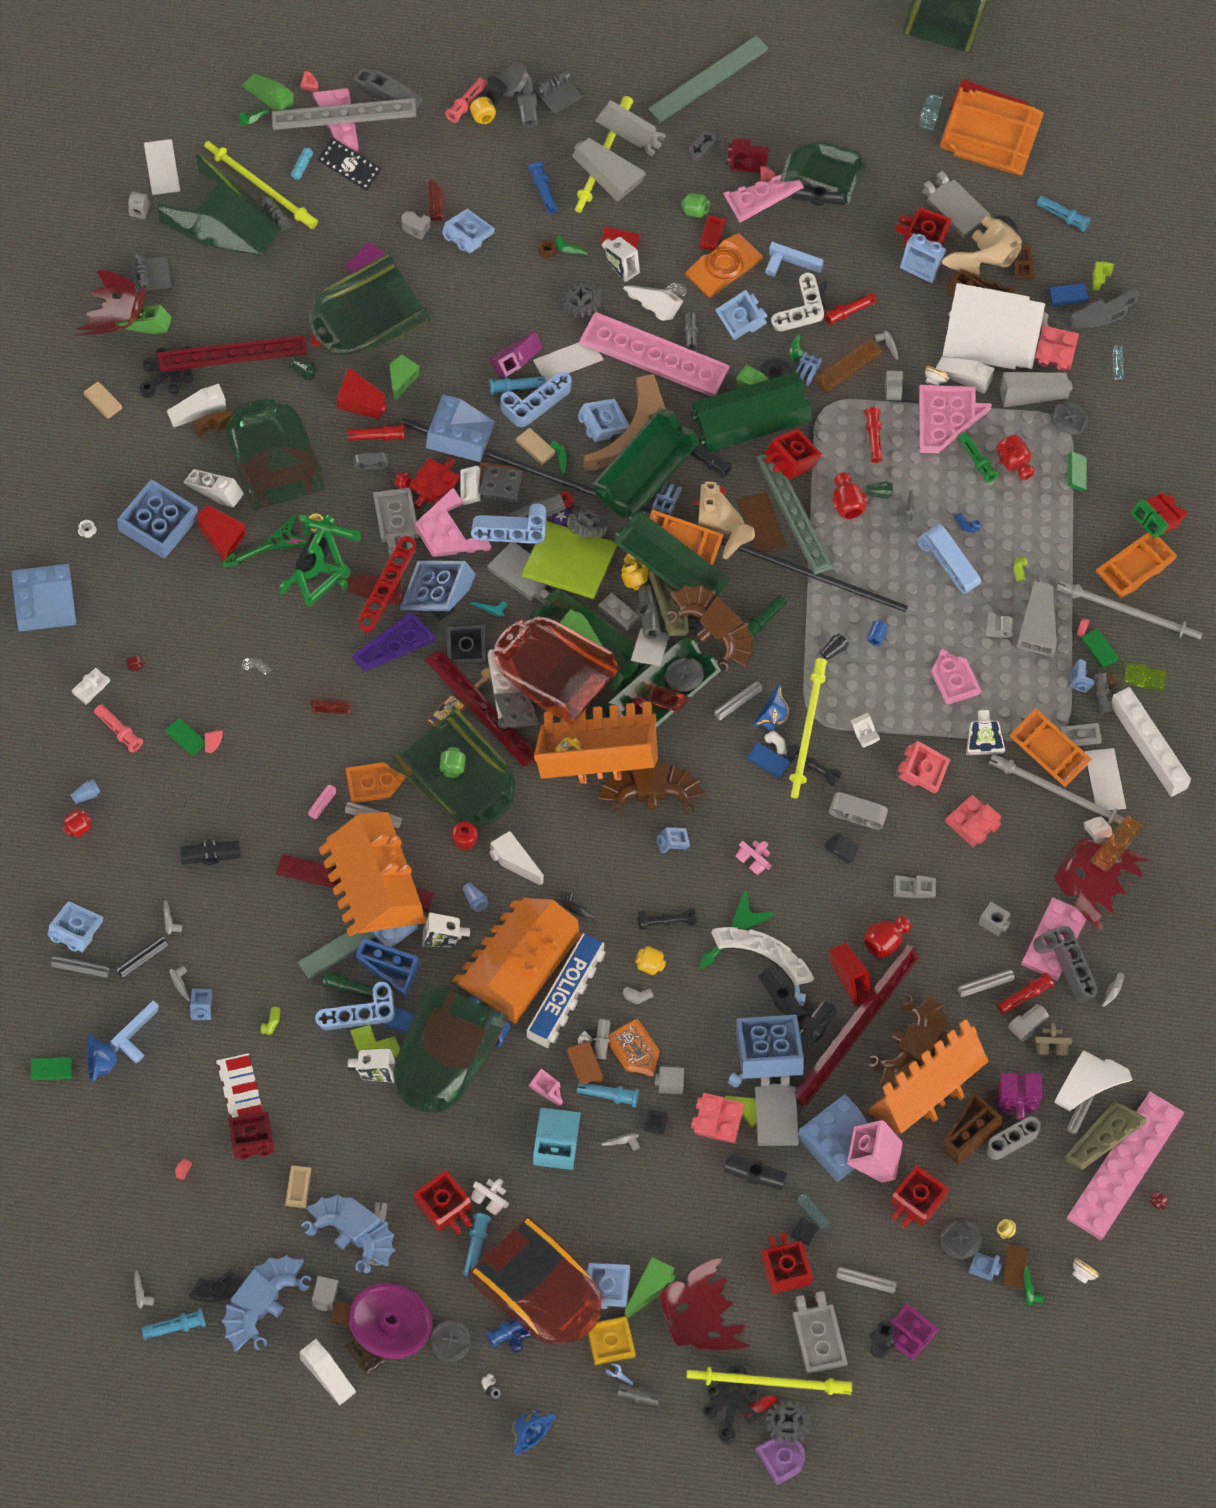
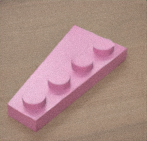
M348 88L313 92V98L319 107L351 104ZM354 122L327 125L331 130L333 138L352 150L359 151Z
M795 171L773 177L770 181H760L755 183L756 185L748 188L744 186L738 188V191L732 193L728 191L723 194L741 223L802 189L803 185Z

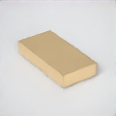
M96 382L84 391V396L107 419L122 409V405L99 382Z
M530 427L516 438V442L541 465L555 455V450Z
M291 1165L286 1206L306 1208L312 1171L310 1167Z

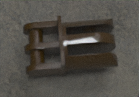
M356 1339L352 1340V1344L357 1352L351 1344L345 1345L358 1362L359 1368L367 1376L370 1375L372 1370L376 1371L379 1365L385 1364L380 1356L366 1351ZM376 1357L377 1360L373 1362L371 1359ZM368 1362L370 1365L365 1367L364 1364Z

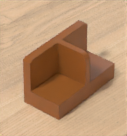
M590 1042L567 1048V1053L573 1066L572 1072L576 1074L579 1084L583 1085L593 1081L594 1084L601 1085L603 1075Z

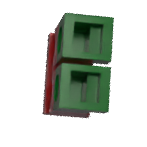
M1162 492L1145 501L1142 499L1138 501L1130 514L1141 525L1145 524L1143 527L1155 539L1172 529H1176L1187 515V511L1184 508H1177L1175 499L1171 495L1166 496ZM1139 513L1145 514L1144 518H1142L1139 515ZM1151 526L1157 527V530L1154 531Z

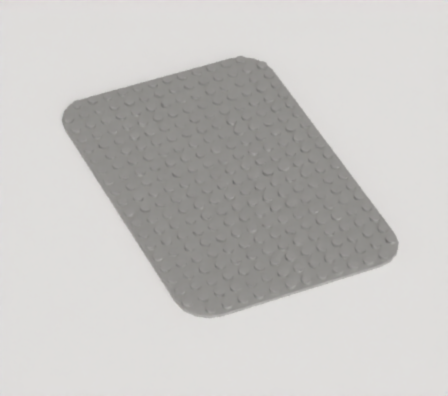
M846 399L838 400L826 406L820 412L814 426L813 445L822 455L815 467L812 468L810 523L832 564V569L822 572V574L908 605L905 613L808 577L803 697L807 710L813 686L810 676L814 671L815 660L817 658L824 659L820 652L832 636L838 633L842 634L849 643L846 650L827 661L824 674L826 679L820 685L814 715L816 721L828 728L854 731L850 720L868 713L877 733L968 739L970 723L978 721V711L989 710L990 721H999L1003 741L1011 742L1014 741L1009 735L1035 708L1059 730L1060 727L1068 725L1072 710V688L1069 687L1072 668V596L1056 591L1060 579L1073 584V488L1068 486V454L1072 451L1074 452V444L1071 434L1060 431L1053 424L1051 414L1039 411L991 408L989 412L965 431L969 434L982 455L989 458L993 469L999 472V476L994 481L985 483L983 475L975 469L974 461L957 438L939 453H920L919 403ZM870 407H877L881 410L879 418L882 423L880 438L883 461L880 463L871 462L869 433L865 428L867 418L864 415L865 409ZM1009 435H1019L1031 452V460L1028 464L1034 467L1035 474L1027 480H1021L1018 477L1017 470L1010 472L1006 470L1003 464H999L996 446ZM846 472L850 474L851 483L860 486L862 493H866V510L858 518L843 519L838 515L837 510L834 509L832 499L833 492L837 488L834 478L839 473ZM910 490H913V519L910 523L898 521L897 514L906 513L908 495ZM962 513L966 521L978 520L981 523V527L976 533L962 531L954 520V516ZM938 523L946 529L981 579V584L967 594H963L957 588L932 551L924 552L917 543V538ZM1017 557H1026L1028 562L1027 566L1023 567L1026 580L1022 582H1016L1013 570L1014 561ZM1034 581H1043L1053 585L1057 640L1054 657L1016 648ZM988 612L996 613V616L1000 617L1009 616L1013 618V636L1009 638L985 636ZM876 620L884 622L888 626L880 646H873L870 642L866 641L872 622ZM941 649L948 651L949 654L967 659L980 686V694L952 704L945 703L931 673Z

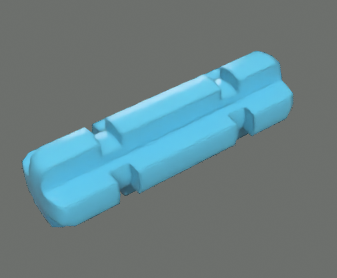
M310 148L302 150L291 172L293 179L301 178L302 172H304L313 155V151Z

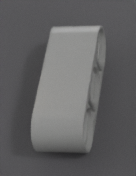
M837 792L834 794L829 813L834 817L880 830L883 828L888 809L883 805Z
M1027 1117L993 1136L987 1146V1155L993 1160H998L1035 1140L1041 1127L1039 1120L1035 1117ZM1031 1126L1035 1131H1028L1026 1127ZM1009 1136H1015L1018 1140L1012 1141ZM998 1145L1001 1150H994L992 1146Z

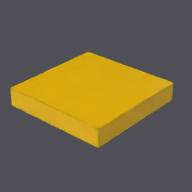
M627 1316L586 1324L595 1365L636 1357Z

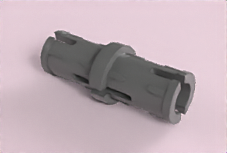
M689 312L684 315L685 348L690 349L691 345V350L697 348L696 335L698 334V328L696 327V314L692 313L690 319Z
M1107 673L1094 675L1097 688L1095 693L1098 696L1100 713L1112 712L1111 690L1108 687Z
M620 1384L617 1397L635 1400V1403L643 1402L658 1407L661 1393L643 1390V1387L634 1388Z

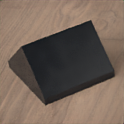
M485 624L446 626L447 657L452 663L486 662Z

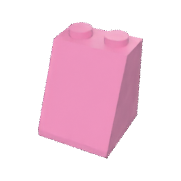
M882 1120L856 1126L853 1129L847 1165L881 1183L896 1180L903 1142Z

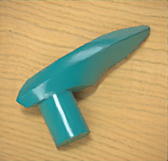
M501 601L498 606L477 602L470 603L495 616H504L503 611L507 607V603Z

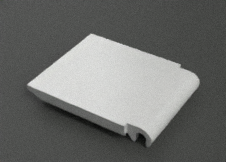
M957 283L943 356L974 360L986 365L1013 370L1016 367L1032 370L1045 304L1030 301L1029 296Z

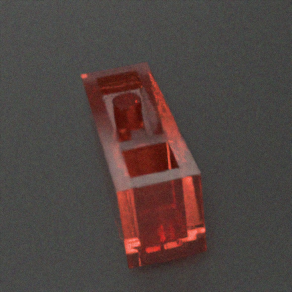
M396 574L386 575V578L393 580L396 578ZM381 575L348 577L345 579L349 585L346 591L369 599ZM401 579L388 605L402 603ZM380 588L378 590V593L380 595H386L388 593V590L386 588Z

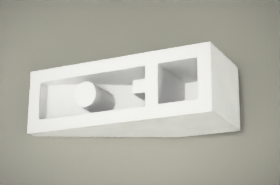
M942 356L936 367L948 374L951 380L967 387H975L976 391L985 394L992 381L995 369L979 361Z
M219 384L199 390L167 410L173 428L198 420L208 414L226 410L225 397Z
M510 831L490 843L489 853L494 861H498L501 866L538 885L543 884L544 875Z
M317 1339L300 1351V1360L339 1405L356 1393L332 1357Z

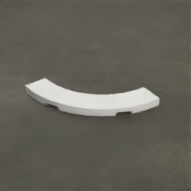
M737 927L716 928L711 932L719 949L743 948L770 958L788 974L795 986L810 983L814 980L811 971L804 961L794 955L788 946L771 936L750 929L749 931L740 930Z

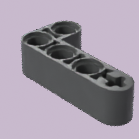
M1058 927L1043 933L1034 940L1033 947L1037 953L1046 954L1055 951L1071 991L1078 1002L1084 1003L1096 996L1098 992L1097 985L1075 934L1070 927ZM1043 940L1047 942L1048 946L1044 945ZM1075 970L1079 972L1080 977L1076 974Z

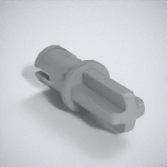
M599 1019L597 1037L594 1038L596 1040L594 1054L596 1059L606 1060L607 1045L610 1042L608 1039L610 1020Z

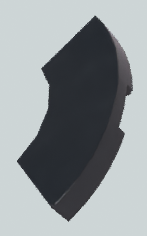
M229 1270L224 1276L216 1280L199 1278L189 1297L202 1302L222 1301L235 1295L245 1279Z

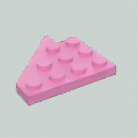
M920 385V453L941 452L960 434L989 412L991 404L976 403L975 387Z

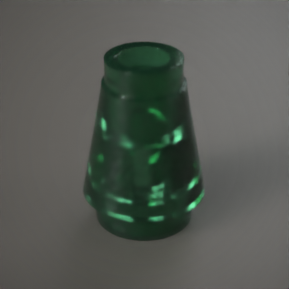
M293 358L289 364V367L304 380H313L318 371L314 363Z
M884 481L866 485V496L882 499L893 498V483Z

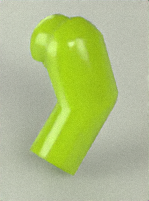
M1026 557L1015 558L1013 570L1016 582L1026 580L1023 567L1028 564Z
M271 1008L268 1024H261L262 1034L271 1035L279 1022L280 1008Z

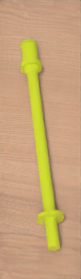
M624 96L620 106L629 111L633 99ZM610 130L603 147L608 150L610 149L616 133ZM591 175L584 190L577 192L579 201L575 211L578 213L582 212L586 201L590 202L593 198L590 192L596 180Z
M209 141L205 143L204 147L215 154V161L223 160L294 213V218L297 221L303 222L310 229L316 227L318 220L307 213L304 207H296L226 154V148L222 147L219 149Z
M821 658L815 660L814 671L810 676L813 686L796 772L789 777L793 782L791 797L795 799L799 796L801 784L807 781L803 771L820 685L826 679L824 674L827 661Z
M707 1367L706 1371L687 1370L686 1378L706 1380V1385H710L712 1380L824 1390L828 1395L833 1393L851 1395L852 1392L851 1381H834L833 1378L821 1382L712 1372L711 1367Z

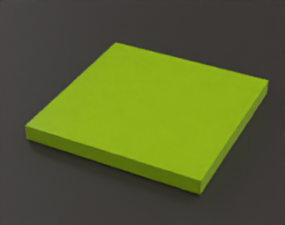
M546 521L545 538L543 542L535 544L522 572V577L594 599L617 549V544L600 537L596 539L592 536L590 538L580 537L579 533L574 534L573 530H569L568 527Z

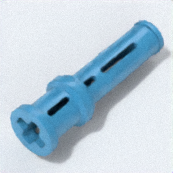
M1043 195L1037 201V206L1066 220L1068 225L1072 224L1080 228L1082 232L1089 225L1091 218L1077 213L1075 209L1069 210Z
M545 376L520 379L505 377L502 380L489 379L490 395L514 390L540 388L546 383V380H544Z
M578 1083V1086L586 1088L577 1087L578 1094L611 1099L616 1104H631L635 1108L637 1106L639 1098L638 1089L632 1091L623 1089L622 1086L612 1088L592 1083L583 1085Z
M473 1214L474 1224L469 1232L471 1242L463 1274L466 1276L469 1275L470 1268V1277L476 1276L472 1271L478 1266L482 1243L488 1236L486 1233L487 1226L491 1222V1217L486 1214Z
M200 1308L197 1312L190 1314L181 1313L180 1317L142 1326L144 1340L182 1329L183 1331H189V1328L205 1327L202 1309Z

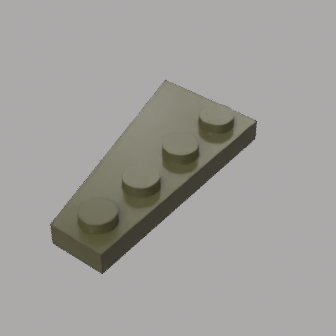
M650 570L648 574L668 635L686 636L689 632L688 615H681L674 622H669L675 619L674 613L666 615L670 610H680V607L670 595L671 591L675 592L677 590Z
M1114 1101L1065 1156L1066 1162L1083 1170L1146 1124V1117Z

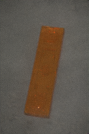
M870 338L817 376L815 382L826 393H829L879 357L883 350Z
M1128 815L1093 856L1091 862L1105 872H1108L1142 831L1144 825Z

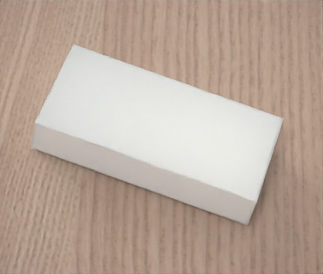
M473 466L462 469V504L467 505L480 501V468Z

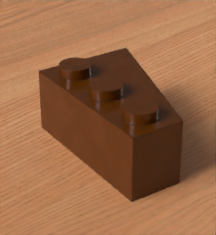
M960 269L950 279L946 293L954 298L957 283L1014 294L1015 288L1011 286L1006 288L998 285L999 282L997 281L992 283L982 279L983 276Z
M974 1091L969 1102L964 1106L959 1119L954 1123L944 1140V1153L957 1165H960L1002 1129V1116Z

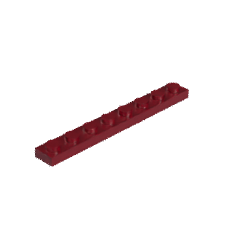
M305 335L158 352L157 357L160 372L307 355L308 351Z
M442 651L428 655L425 661L523 767L537 762L534 758L535 751L514 728L507 727L502 729L498 726L497 710Z
M282 854L277 868L278 875L329 888H334L341 882L340 878L330 882L328 877L337 867L325 868L324 864ZM416 888L423 911L429 913L434 892Z

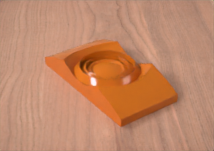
M738 233L725 239L714 251L697 260L688 269L685 276L710 299L763 260L764 256Z
M655 510L651 511L649 518L713 566L724 534Z
M1146 533L1096 569L1095 572L1122 598L1136 591L1152 576L1159 574L1177 558V555L1160 537L1154 539L1149 533Z
M1036 708L1009 735L1024 752L1064 787L1092 761L1084 751Z

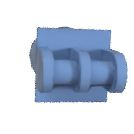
M807 352L800 358V364L796 372L800 375L803 383L806 380L805 386L808 387L814 375L817 374L822 358L817 359L814 355H807Z
M666 481L660 494H657L652 510L671 515L682 487L678 486L673 496L675 484L671 483L668 488L669 482Z

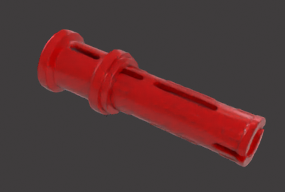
M871 292L846 305L839 304L835 309L824 311V319L829 326H833L835 322L841 319L846 320L850 314L876 304L877 299L874 300V298L877 297Z
M870 407L864 411V415L867 418L865 428L869 433L872 463L883 461L880 438L882 423L879 418L881 410L877 407Z
M400 424V426L385 425L383 428L348 429V435H356L348 436V442L371 439H384V441H389L390 439L405 440L404 424Z
M1044 972L1041 977L1034 981H1029L1025 988L996 1004L999 1012L1004 1015L1032 997H1039L1040 993L1046 989H1052L1054 983L1051 977Z

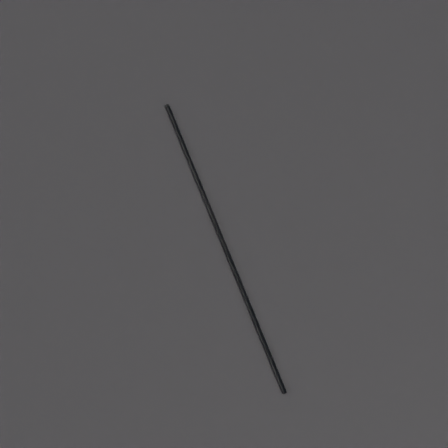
M402 418L400 423L425 434H428L430 428L406 418ZM485 448L483 455L598 498L594 488ZM643 507L640 511L650 517L652 510ZM723 537L721 544L726 545L729 539ZM742 544L737 549L738 551L905 613L907 611L908 605L822 573L814 575L811 569Z

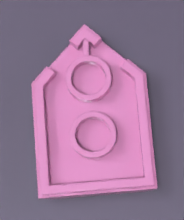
M941 649L931 673L945 703L952 704L980 694V686L967 659L949 654L948 651Z

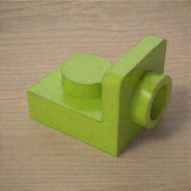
M1104 261L1095 263L1092 290L1100 291L1101 284L1105 283L1106 276H1111L1113 263Z

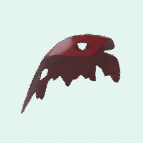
M98 270L97 273L105 288L95 289L90 294L103 298L106 302L102 303V309L85 313L89 316L90 322L76 329L93 331L68 337L98 335L126 329L140 316L146 286L137 293L135 284L131 280L111 271ZM113 292L120 293L121 298L118 300L112 298ZM120 321H129L127 325H116Z
M1083 838L1075 844L1062 860L1054 879L1066 895L1079 894L1076 901L1077 909L1092 925L1102 930L1103 926L1099 920L1102 915L1097 909L1096 901L1110 913H1113V900L1111 896H1116L1118 893L1126 894V891L1117 879L1118 876L1122 875L1120 870L1124 869L1134 875L1143 877L1141 869L1134 862H1147L1151 860L1122 846L1108 842L1095 843L1092 840ZM1074 853L1077 854L1075 858H1071ZM1111 855L1120 857L1122 861L1117 863L1111 860ZM1077 867L1084 870L1086 874L1085 879L1075 873Z
M721 1258L708 1261L692 1270L687 1277L688 1286L680 1281H676L660 1293L664 1316L673 1342L677 1346L692 1344L697 1349L736 1350L751 1346L733 1338V1336L742 1333L746 1325H721L724 1319L720 1315L734 1303L726 1301L723 1296H720L727 1279L723 1278L706 1284L709 1278L718 1272L715 1268L722 1261ZM688 1303L687 1310L683 1313L677 1312L676 1306ZM669 1320L673 1322V1326H670ZM718 1331L720 1337L709 1338L708 1333Z

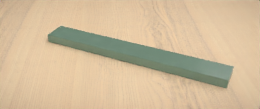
M757 36L753 37L648 108V113L660 124L768 50V46Z
M765 454L757 456V462L813 574L816 575L831 570L832 564L790 481L781 471L775 473L772 470L775 464H767L765 462L767 458Z

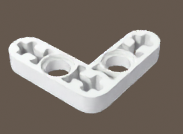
M804 273L799 279L805 306L774 314L771 322L776 331L789 330L819 322L823 319L824 310L816 278L812 273ZM806 280H810L811 288L809 289L807 288ZM810 294H815L817 296L816 299L812 301L808 300L807 297ZM796 314L803 315L802 319L798 321L794 320L793 317Z

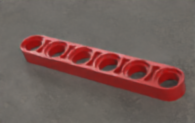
M402 537L395 547L359 616L358 625L362 631L370 632L377 625L415 552L416 543L412 537ZM409 542L412 544V547L404 549L402 544ZM400 557L404 559V563L396 564L394 560ZM388 573H394L396 574V578L393 580H389L386 578V575ZM380 588H386L388 590V593L386 595H380L378 593V590ZM377 603L381 607L378 610H372L370 605ZM367 618L372 620V624L369 626H365L361 622Z

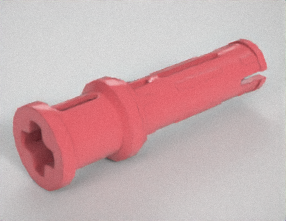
M478 78L462 98L456 99L454 105L445 111L446 117L451 122L457 123L460 119L459 117L468 111L469 105L482 92L487 82L483 78ZM474 90H476L475 93L470 97L469 95H470Z
M103 704L96 707L94 713L115 732L117 739L123 742L131 753L136 752L142 746L143 739L138 738L130 727H125Z

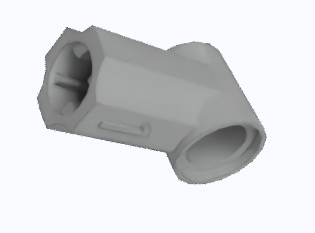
M1036 1004L1023 1016L1019 1015L1008 1025V1029L1023 1042L1032 1035L1034 1029L1048 1019L1049 1015L1042 1005Z

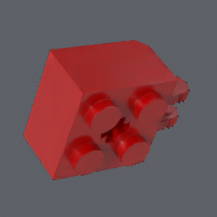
M921 207L917 209L913 218L901 215L898 219L901 224L895 225L894 229L896 232L905 235L904 247H906L908 240L913 234H922L926 240L932 243L938 242L943 247L950 231L952 218Z
M797 428L772 440L765 452L767 456L765 462L767 464L774 463L775 465L772 470L775 473L781 471L789 480L812 470L822 453Z
M916 1165L892 1195L890 1203L897 1210L891 1219L896 1221L904 1213L908 1217L902 1222L901 1227L906 1229L913 1220L924 1227L947 1198L949 1188Z
M447 1170L413 1193L414 1203L438 1233L448 1225L455 1234L461 1233L460 1227L455 1222L458 1218L466 1227L472 1225L465 1215L471 1209V1201Z
M786 1232L780 1233L783 1245L777 1246L775 1237L768 1235L770 1248L761 1251L760 1258L771 1295L810 1286L813 1279L802 1241L789 1243Z

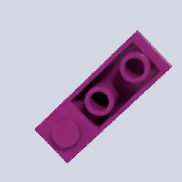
M533 331L491 356L489 360L496 374L506 377L520 369L543 346L536 331Z

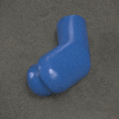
M962 513L954 516V520L962 531L970 533L979 531L981 523L978 520L968 522Z

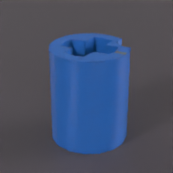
M873 621L866 641L870 642L873 646L882 645L888 626L884 622Z

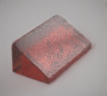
M429 180L430 220L442 221L444 220L443 191L433 180Z
M653 684L646 702H651V704L679 713L690 697Z
M311 700L312 712L350 714L351 701Z

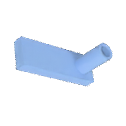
M772 242L769 248V256L771 258L765 273L769 276H775L781 260L821 273L823 259Z
M152 1001L110 1041V1047L115 1052L120 1048L137 1064L144 1057V1054L129 1039L158 1012L159 1005Z

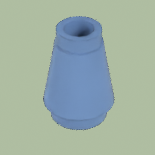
M94 779L84 782L70 795L75 804L98 797L97 794L101 792Z
M472 883L464 885L462 890L471 909L476 912L484 910L488 906L487 896Z

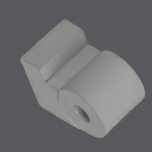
M132 191L129 198V216L145 219L150 207L148 196Z
M411 211L405 212L401 217L403 231L422 240L430 228V217L423 215L422 218H419Z
M886 371V400L901 401L903 371Z
M988 612L985 636L998 638L1012 637L1014 633V619L1009 616H996V613Z

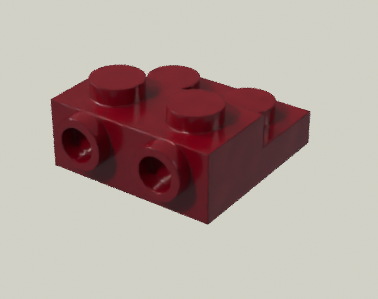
M733 138L732 142L728 143L727 164H730V171L760 173V166L767 167L768 147L761 145L750 146L751 140Z
M268 1112L228 1118L234 1159L247 1160L250 1156L254 1155L266 1157L270 1153L275 1152Z

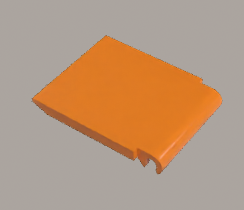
M960 87L939 146L944 150L954 152L953 156L1022 176L1044 112L1031 106L977 90L975 93L972 90L964 92L963 87Z

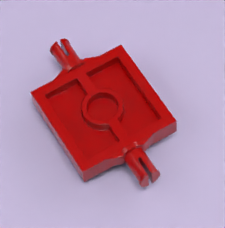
M430 457L408 486L419 496L414 503L415 507L420 509L425 501L436 504L451 489L455 488L461 477L450 470V467L455 463L453 458L451 460V457H448L444 464H440Z

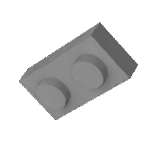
M612 593L598 605L600 611L625 631H628L639 620V616Z
M1098 723L1060 727V730L1077 746L1101 744L1102 738Z

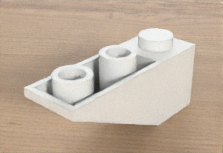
M634 285L624 286L623 288L628 292V296L639 300L645 309L652 310L656 313L655 316L662 321L673 319L683 303V300L670 290Z
M193 469L183 482L184 485L218 504L233 508L244 494L235 479Z

